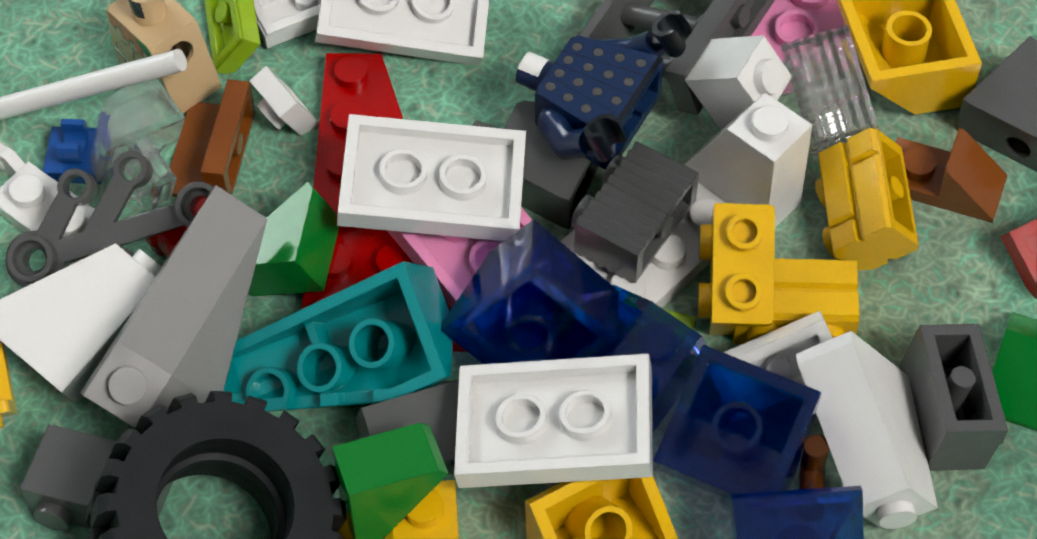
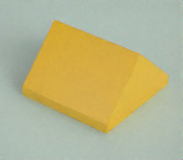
M654 476L561 482L525 501L527 539H678Z

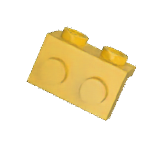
M714 203L711 224H700L699 260H710L709 283L699 282L697 317L698 319H709V335H733L735 326L768 327L773 322L775 208L772 205Z

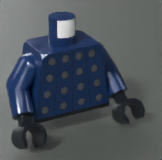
M670 10L661 14L654 21L651 30L629 38L597 40L583 36L570 38L555 62L530 51L525 54L517 69L516 83L536 91L535 123L557 157L563 160L586 158L606 170L616 155H623L662 93L663 58L661 56L665 52L673 58L681 56L686 49V43L682 37L690 35L693 31L679 10Z

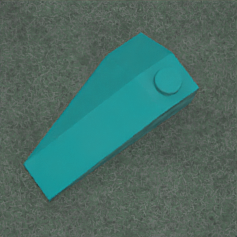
M403 261L236 340L224 391L231 392L232 402L244 404L248 395L265 400L267 405L264 411L269 412L379 403L424 390L450 378L454 322L433 267Z

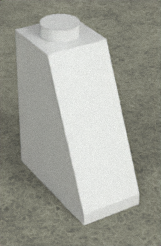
M764 93L717 132L683 165L699 172L698 182L726 203L767 204L774 206L776 228L801 203L812 124L767 93Z
M115 243L0 299V341L61 393L77 404L84 397L80 393L162 267L141 249H138L131 257Z
M852 331L796 353L799 370L852 510L878 527L898 529L914 523L917 516L937 509V501L909 376Z

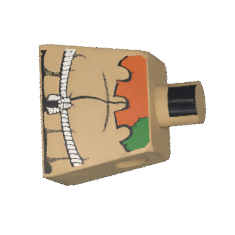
M116 0L108 6L106 16L115 56L122 64L175 49L183 51L187 60L185 71L142 82L176 117H179L188 109L222 88L197 21L175 0Z

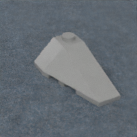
M215 185L80 393L135 428L140 416L153 407H163L165 412H167L175 397L193 393L196 395L198 403H205L210 391H224L268 218Z

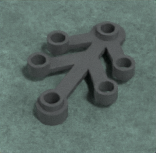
M135 151L123 152L115 159L113 164L114 175L83 232L62 238L77 206H84L92 202L98 190L97 182L91 174L77 168L69 169L60 176L57 183L58 193L38 230L26 231L18 235L9 245L5 259L8 274L18 285L26 287L70 266L67 264L69 262L88 257L115 243L132 257L135 253L123 247L124 245L184 226L188 227L196 215V204L201 199L207 198L214 186L205 182L189 183L179 191L174 204L118 221L134 189L144 187L151 180L153 174L152 164L147 157ZM132 160H139L141 164L140 175L133 180H127L124 174L126 164ZM82 177L86 183L85 191L79 197L73 198L69 192L70 183L75 178ZM42 250L46 257L45 264L40 270L33 271L29 264L30 257L35 251Z

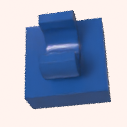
M61 119V127L52 126L43 172L58 182L60 176L65 171L77 168L91 174L97 184H102L111 139L108 128H88L84 119ZM82 177L75 178L71 182L86 184Z

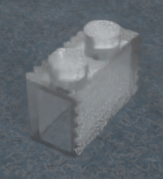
M842 25L838 28L829 29L826 32H819L815 35H808L804 38H798L792 42L781 44L782 62L792 75L782 96L793 94L799 116L812 124L809 149L813 161L818 160L819 152L839 142L847 143V138L868 128H877L879 130L848 25Z

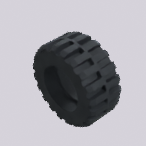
M210 391L205 403H198L196 395L189 393L173 398L167 412H165L163 407L155 406L140 416L135 429L127 428L115 443L94 486L95 490L87 507L85 524L91 527L87 539H168L161 527L157 513L159 495L167 484L192 475L221 477L245 489L262 508L269 524L271 539H344L338 533V530L346 521L345 501L341 498L332 497L340 486V481L335 466L330 464L323 467L319 460L325 448L314 434L304 439L295 430L300 422L298 419L285 410L280 418L264 411L267 401L248 395L244 404L232 402L230 391Z

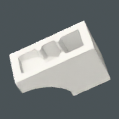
M760 35L711 39L685 79V82L718 127L722 129L764 93L778 101L792 75L765 36Z

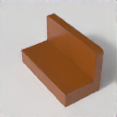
M227 79L220 104L199 102L187 110L164 185V193L167 196L177 197L179 191L192 182H205L212 186L217 185L233 195L256 113L250 82Z

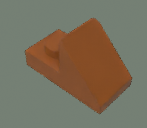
M958 129L951 152L897 137L896 143L902 147L911 200L993 223L1008 175L965 130Z

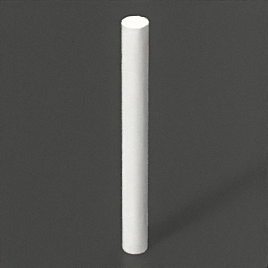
M175 49L0 97V120L183 72L187 68V60L182 50Z

